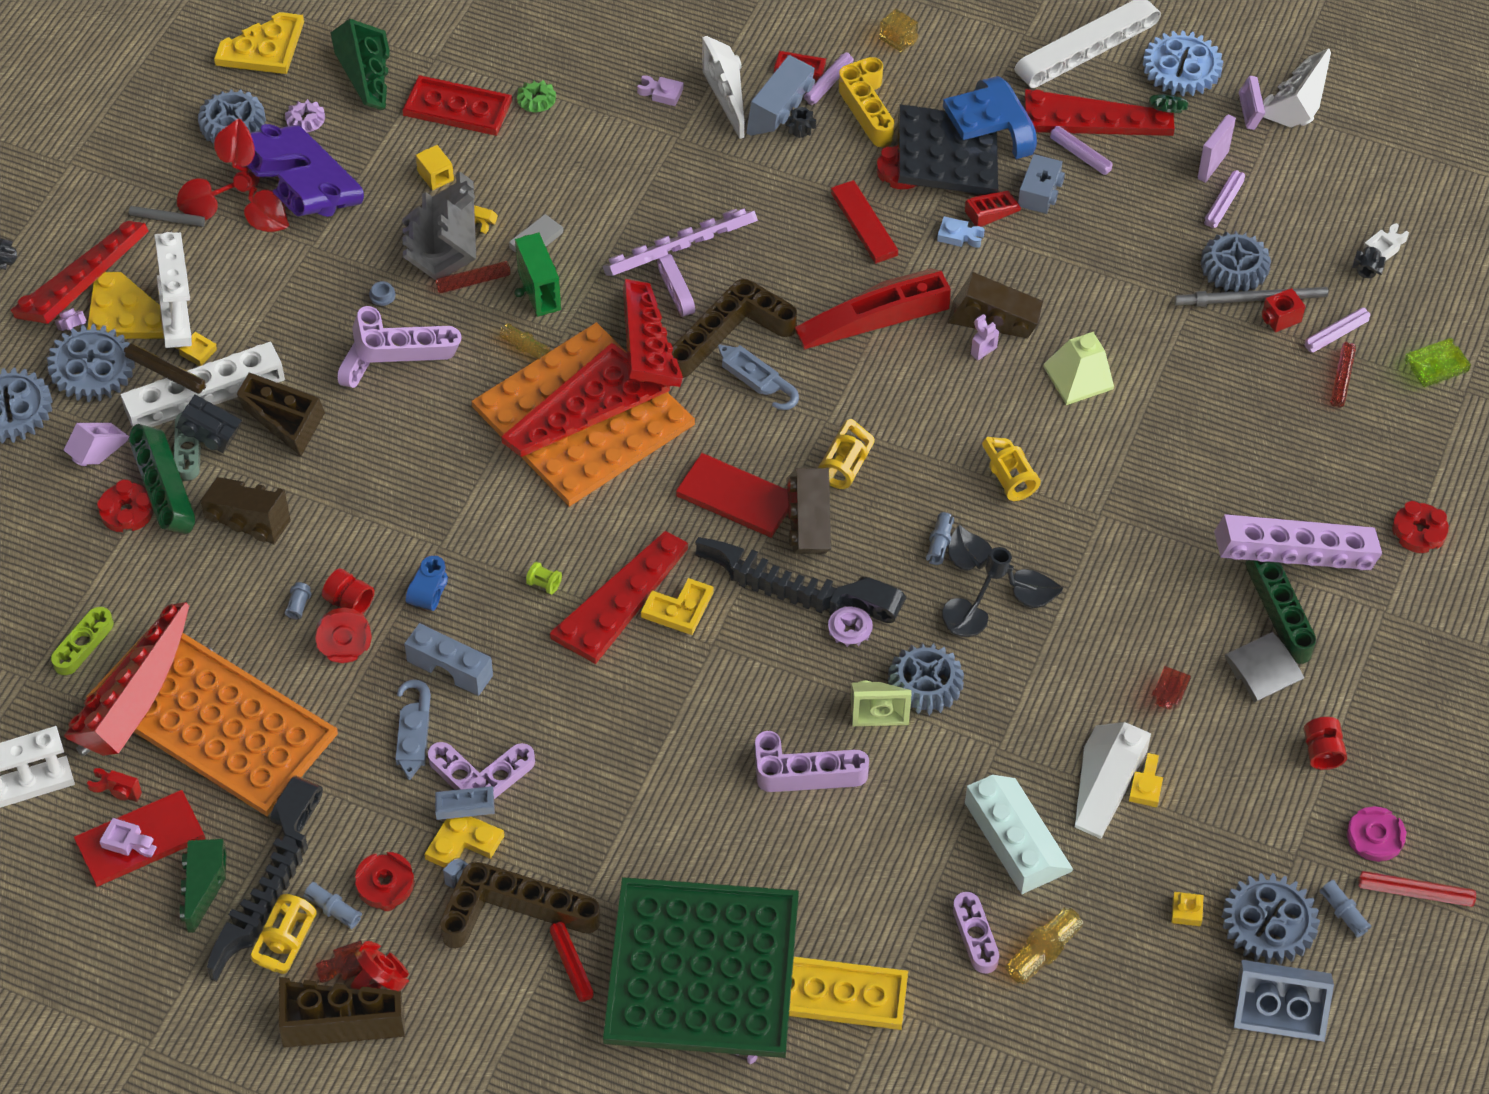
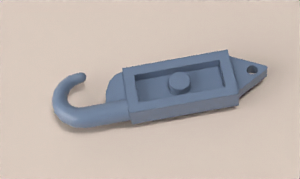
M718 345L723 368L760 395L772 394L780 389L790 397V400L784 404L773 402V407L779 410H789L795 407L799 400L798 391L793 385L781 378L777 371L741 345L738 347Z
M420 680L404 682L397 692L398 697H401L404 691L409 688H416L420 692L419 703L406 705L400 710L396 764L401 766L408 780H411L421 766H425L431 693L426 683Z

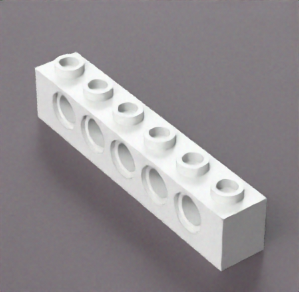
M268 342L188 370V372L205 380L206 389L202 390L200 394L165 378L123 393L121 398L132 428L136 424L154 427L174 420L179 413L183 412L194 394L214 405L238 397L237 392L249 372L275 382L284 381L285 378L282 363L272 343Z

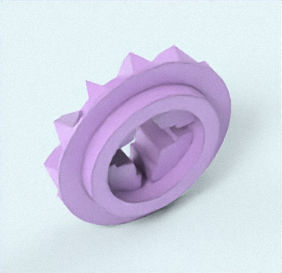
M307 99L305 103L297 101L295 106L290 105L288 112L285 113V118L288 126L299 125L306 132H312L322 126L325 121V113L323 107H319L317 102L310 103ZM305 112H308V114L303 120L301 116H303Z
M843 607L836 610L828 622L829 635L835 638L836 643H845L847 647L850 644H857L859 646L862 641H868L873 627L870 616L864 610L857 607ZM855 624V631L850 629L845 632L846 625L851 626Z

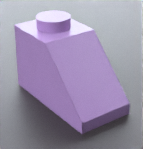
M76 423L64 451L78 465L100 464L126 443L129 436L112 423Z

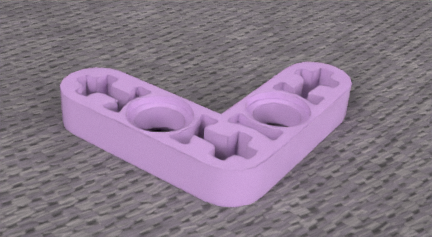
M445 742L433 744L428 751L430 766L455 790L493 786L494 799L529 772L535 764L534 750L528 744L523 743L510 748L480 773L451 745ZM440 754L443 756L446 754L447 762L441 757L436 759V755ZM527 755V760L519 759L517 761V756L525 757ZM459 769L465 770L468 773L466 778L461 780L453 778L452 774ZM498 770H504L508 773V777L504 780H496L493 778V774Z

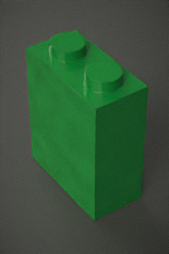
M540 232L515 239L518 274L523 286L526 288V293L536 316L539 317L560 311L559 276Z

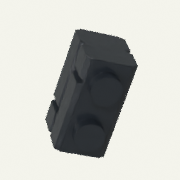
M194 394L189 404L183 410L176 428L181 430L185 436L194 437L203 442L210 450H217L224 454L236 436L242 420Z

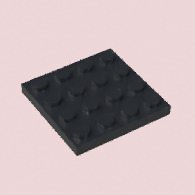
M900 104L898 108V183L983 195L997 193V131L962 140L945 110Z

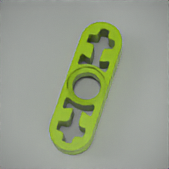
M95 607L91 609L53 652L51 661L54 670L58 674L70 675L74 673L112 630L114 622L111 612L107 608ZM87 636L90 638L86 645L79 646L75 644L79 637Z

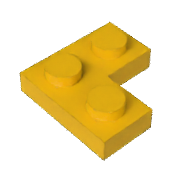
M688 578L678 599L651 591L641 611V618L693 635L714 593V587Z
M472 816L446 819L425 852V860L445 868L451 861L459 858L465 848L491 859L504 838V830Z

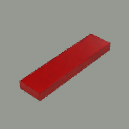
M852 180L832 187V196L874 263L876 264L898 256V248L856 182Z

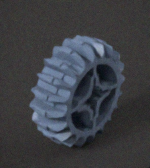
M231 89L228 93H224L221 90L218 96L212 94L211 100L205 99L204 105L200 106V113L198 114L200 131L206 138V141H211L213 146L217 134L237 119H241L249 132L260 131L261 126L266 121L262 103H260L257 97H253L250 92L244 94L241 89L238 92H233Z
M1236 230L1232 235L1226 231L1222 236L1216 234L1213 240L1209 239L1202 252L1201 268H1203V275L1207 276L1208 283L1215 282L1216 288L1224 287L1225 292L1229 289L1234 290V292L1239 290L1248 291L1249 288L1255 290L1258 285L1263 284L1269 274L1271 260L1268 249L1264 248L1263 242H1256V236L1247 237L1246 232L1243 235H1238Z
M922 642L917 649L912 644L908 651L902 649L899 657H894L888 672L889 685L911 690L910 709L916 708L917 714L922 710H927L930 716L933 709L941 713L944 706L950 708L953 705V700H958L960 692L963 690L964 682L962 680L964 679V673L961 670L960 661H955L954 653L946 654L945 647L937 650L934 643L930 648H926ZM907 672L911 674L912 678L909 683L904 678ZM943 674L948 680L945 685L941 683L940 676Z

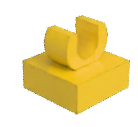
M474 205L475 224L482 223L480 232L486 234L489 230L488 223L495 225L498 215L493 210Z
M1174 892L1171 923L1201 926L1204 895Z

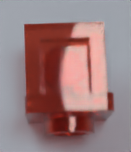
M1164 666L1157 686L1151 694L1152 698L1156 699L1155 704L1171 710L1172 706L1179 708L1191 676Z

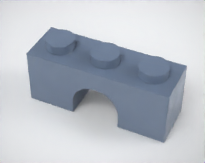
M419 623L404 643L407 662L429 673L434 670L436 665L440 666L452 675L456 686L477 696L481 694L493 677L491 657Z

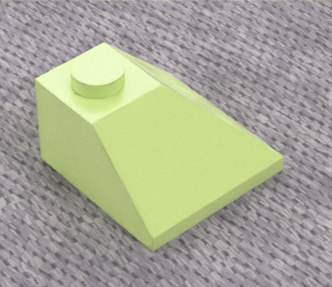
M1094 332L1070 339L1043 365L1066 405L1114 389L1105 350Z
M860 681L858 683H851L852 726L909 725L911 690L882 682Z

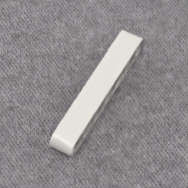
M1133 0L1023 57L1018 61L1014 70L1031 88H1036L1151 28L1160 19L1161 12L1148 0Z

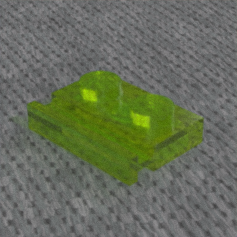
M1452 337L1406 353L1405 361L1406 363L1409 362L1411 365L1410 369L1423 387L1469 372L1471 364L1459 347L1453 344L1454 340Z

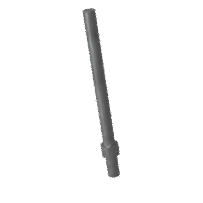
M1327 287L1293 289L1300 299L1328 297ZM1287 289L1224 293L1195 291L1194 294L1175 295L1174 303L1175 305L1195 304V307H1204L1212 303L1265 301V298Z

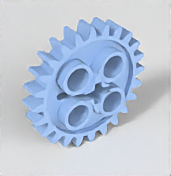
M1183 30L1181 35H1177L1172 31L1170 37L1163 33L1162 39L1155 37L1154 43H1149L1148 49H1145L1143 66H1145L1144 73L1148 74L1149 81L1155 80V87L1163 85V92L1169 88L1172 95L1176 91H1180L1181 96H1184L1185 92L1189 91L1194 96L1195 90L1202 94L1204 93V87L1210 90L1212 83L1217 84L1218 77H1221L1223 60H1221L1222 53H1217V46L1211 47V40L1204 42L1203 35L1195 38V34L1192 32L1189 36H1186ZM1185 50H1189L1187 58L1184 62L1182 74L1180 77H1177L1179 68L1182 64Z

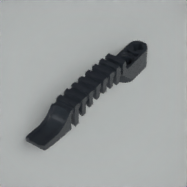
M698 537L695 541V556L723 566L729 573L731 581L739 582V586L743 588L746 585L751 586L755 592H758L759 589L763 590L764 594L770 597L772 594H775L777 599L782 601L785 598L790 599V603L797 605L798 602L802 603L806 609L814 607L816 612L821 614L824 610L828 609L829 615H832L836 610L843 607H857L864 610L874 619L885 623H893L906 600V596L901 590L870 577H860L857 582L837 588L832 586V580L826 579L821 590L817 589L819 579L812 577L806 587L803 586L805 576L798 574L795 582H791L792 572L785 570L782 578L778 577L779 566L773 565L770 572L767 573V559L762 558L757 565L758 551L751 550L744 562V560L740 559L744 553V549L741 547Z
M294 776L274 805L270 821L282 826L284 832L282 840L276 838L273 842L277 853L273 851L270 856L274 866L268 864L265 869L269 879L262 876L259 880L263 891L253 888L250 894L255 903L243 899L240 905L245 914L231 909L228 915L232 919L233 924L226 922L207 964L211 980L218 981L226 963L235 953L242 949L253 947L278 897L283 894V889L287 890L290 886L289 878H294L297 873L296 865L300 866L303 862L301 853L305 854L308 850L306 836L300 832L321 800L322 786L299 776Z

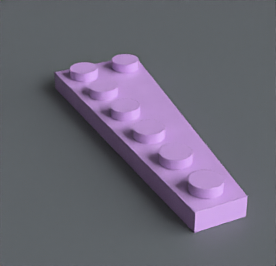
M745 208L733 209L723 213V218L715 221L714 218H710L700 222L701 227L692 230V227L682 229L677 232L678 236L672 239L669 236L659 238L654 241L656 245L647 248L646 245H642L632 249L633 254L624 257L623 254L611 257L609 258L610 263L603 266L606 276H613L666 256L670 250L674 252L690 247L693 241L697 243L714 237L713 233L729 232L758 221L755 211H745Z

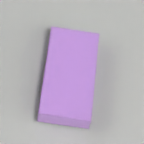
M1249 76L1239 90V97L1247 129L1255 130L1265 115V109L1258 78Z

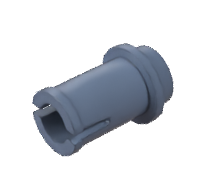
M297 582L290 588L291 596L284 612L286 616L292 619L302 618L306 601L312 595L309 585Z

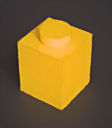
M438 145L425 149L415 155L417 172L432 191L454 181L452 163Z

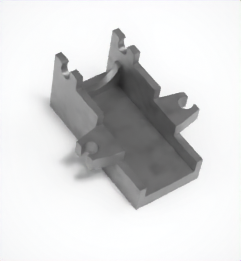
M461 172L456 173L455 184L433 197L427 192L423 193L422 208L420 206L415 208L402 219V223L407 226L403 228V233L406 235L403 237V245L409 248V250L403 251V258L436 281H440L476 260L474 185L471 179Z

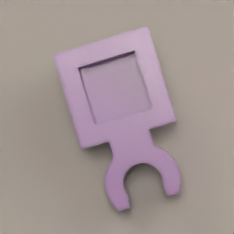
M642 76V85L637 86V93L639 95H652V101L676 106L683 91V82L660 77L657 82L650 76Z
M74 308L59 313L60 318L54 320L58 330L61 331L73 329V327L85 324V321H87L83 311H75Z

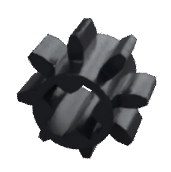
M798 107L791 110L785 126L789 127V134L802 138L807 135L811 136V130L816 128L817 119L813 118V111H809L804 107Z
M0 238V269L6 270L7 265L11 266L16 261L17 250L15 247H12L13 241Z
M1366 247L1363 251L1357 250L1352 267L1357 268V273L1361 277L1373 278L1376 273L1382 275L1386 257H1381L1382 254L1379 249Z

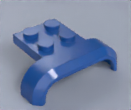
M1000 76L979 80L975 91L943 100V108L962 140L1008 128L1013 142L1012 153L1016 159L1033 155L1036 150L1037 136L1034 125L1009 83Z

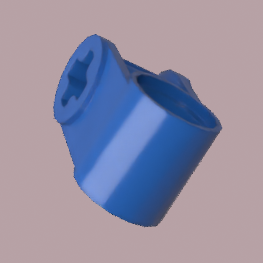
M428 556L421 562L414 580L408 587L406 594L407 604L434 611L437 608L441 594L448 582L445 562L441 557Z

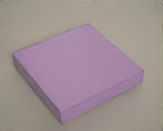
M1229 114L1226 115L1204 144L1198 180L1206 183L1228 154L1235 117Z

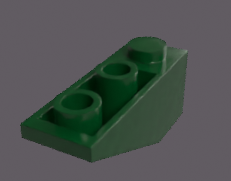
M223 839L189 840L187 852L182 853L183 870H186V878H181L182 896H185V904H180V920L186 923L188 933L196 931L226 879L227 852Z

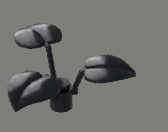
M958 525L953 532L948 546V555L951 562L956 567L967 571L975 566L978 569H982L985 566L988 575L973 605L963 598L951 599L945 604L942 618L947 630L952 634L961 637H971L980 634L986 628L989 618L988 614L977 607L992 578L1000 579L1007 573L1010 585L1015 586L1013 591L1014 597L1023 605L1031 608L1045 606L1061 594L1063 587L1039 572L1022 569L1015 572L1013 577L1012 571L1014 566L1010 565L1012 555L1006 548L995 547L992 549L987 541L967 531L961 525Z

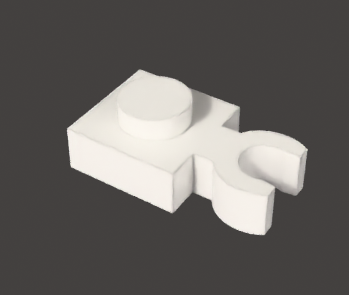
M1395 223L1391 225L1389 233L1380 230L1364 243L1363 249L1375 247L1381 251V257H1386V260H1388L1399 251L1400 245L1407 241L1409 232L1405 231L1403 234H1397L1399 225Z

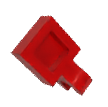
M94 768L95 777L101 780L99 782L88 781L87 786L90 791L100 793L109 789L111 794L117 799L124 801L129 799L138 802L142 794L138 778L113 770L107 773L101 768Z

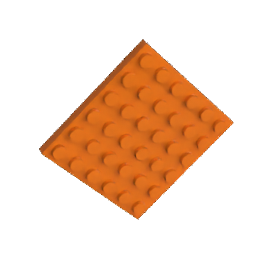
M596 322L472 400V407L502 436L608 345L613 343L624 352L626 351ZM667 392L521 458L570 507L694 426L695 418Z

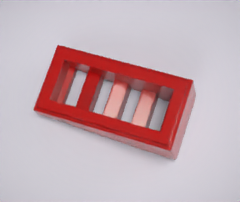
M1009 191L977 196L965 201V213L974 225L979 227L1021 211L1020 205ZM1007 200L1010 205H1006L1003 201Z

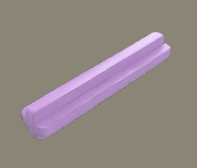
M847 52L841 54L814 84L811 91L804 95V100L809 105L816 104L839 79L840 69L845 65L853 63V57Z
M1056 126L1051 131V139L1103 175H1107L1112 170L1113 164L1111 161L1060 126Z
M1238 170L1232 172L1205 217L1204 224L1211 228L1218 226L1244 182L1245 174L1243 172L1240 173Z
M1363 307L1307 338L1304 344L1305 348L1311 353L1321 349L1368 322L1370 313Z

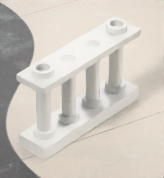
M181 232L155 234L159 267L157 287L165 348L192 346L187 301L190 300Z
M57 726L0 743V772L17 767L18 770L0 776V808L75 785L67 756L60 758L56 756L64 752ZM45 758L46 760L44 763L31 767L28 765V763Z

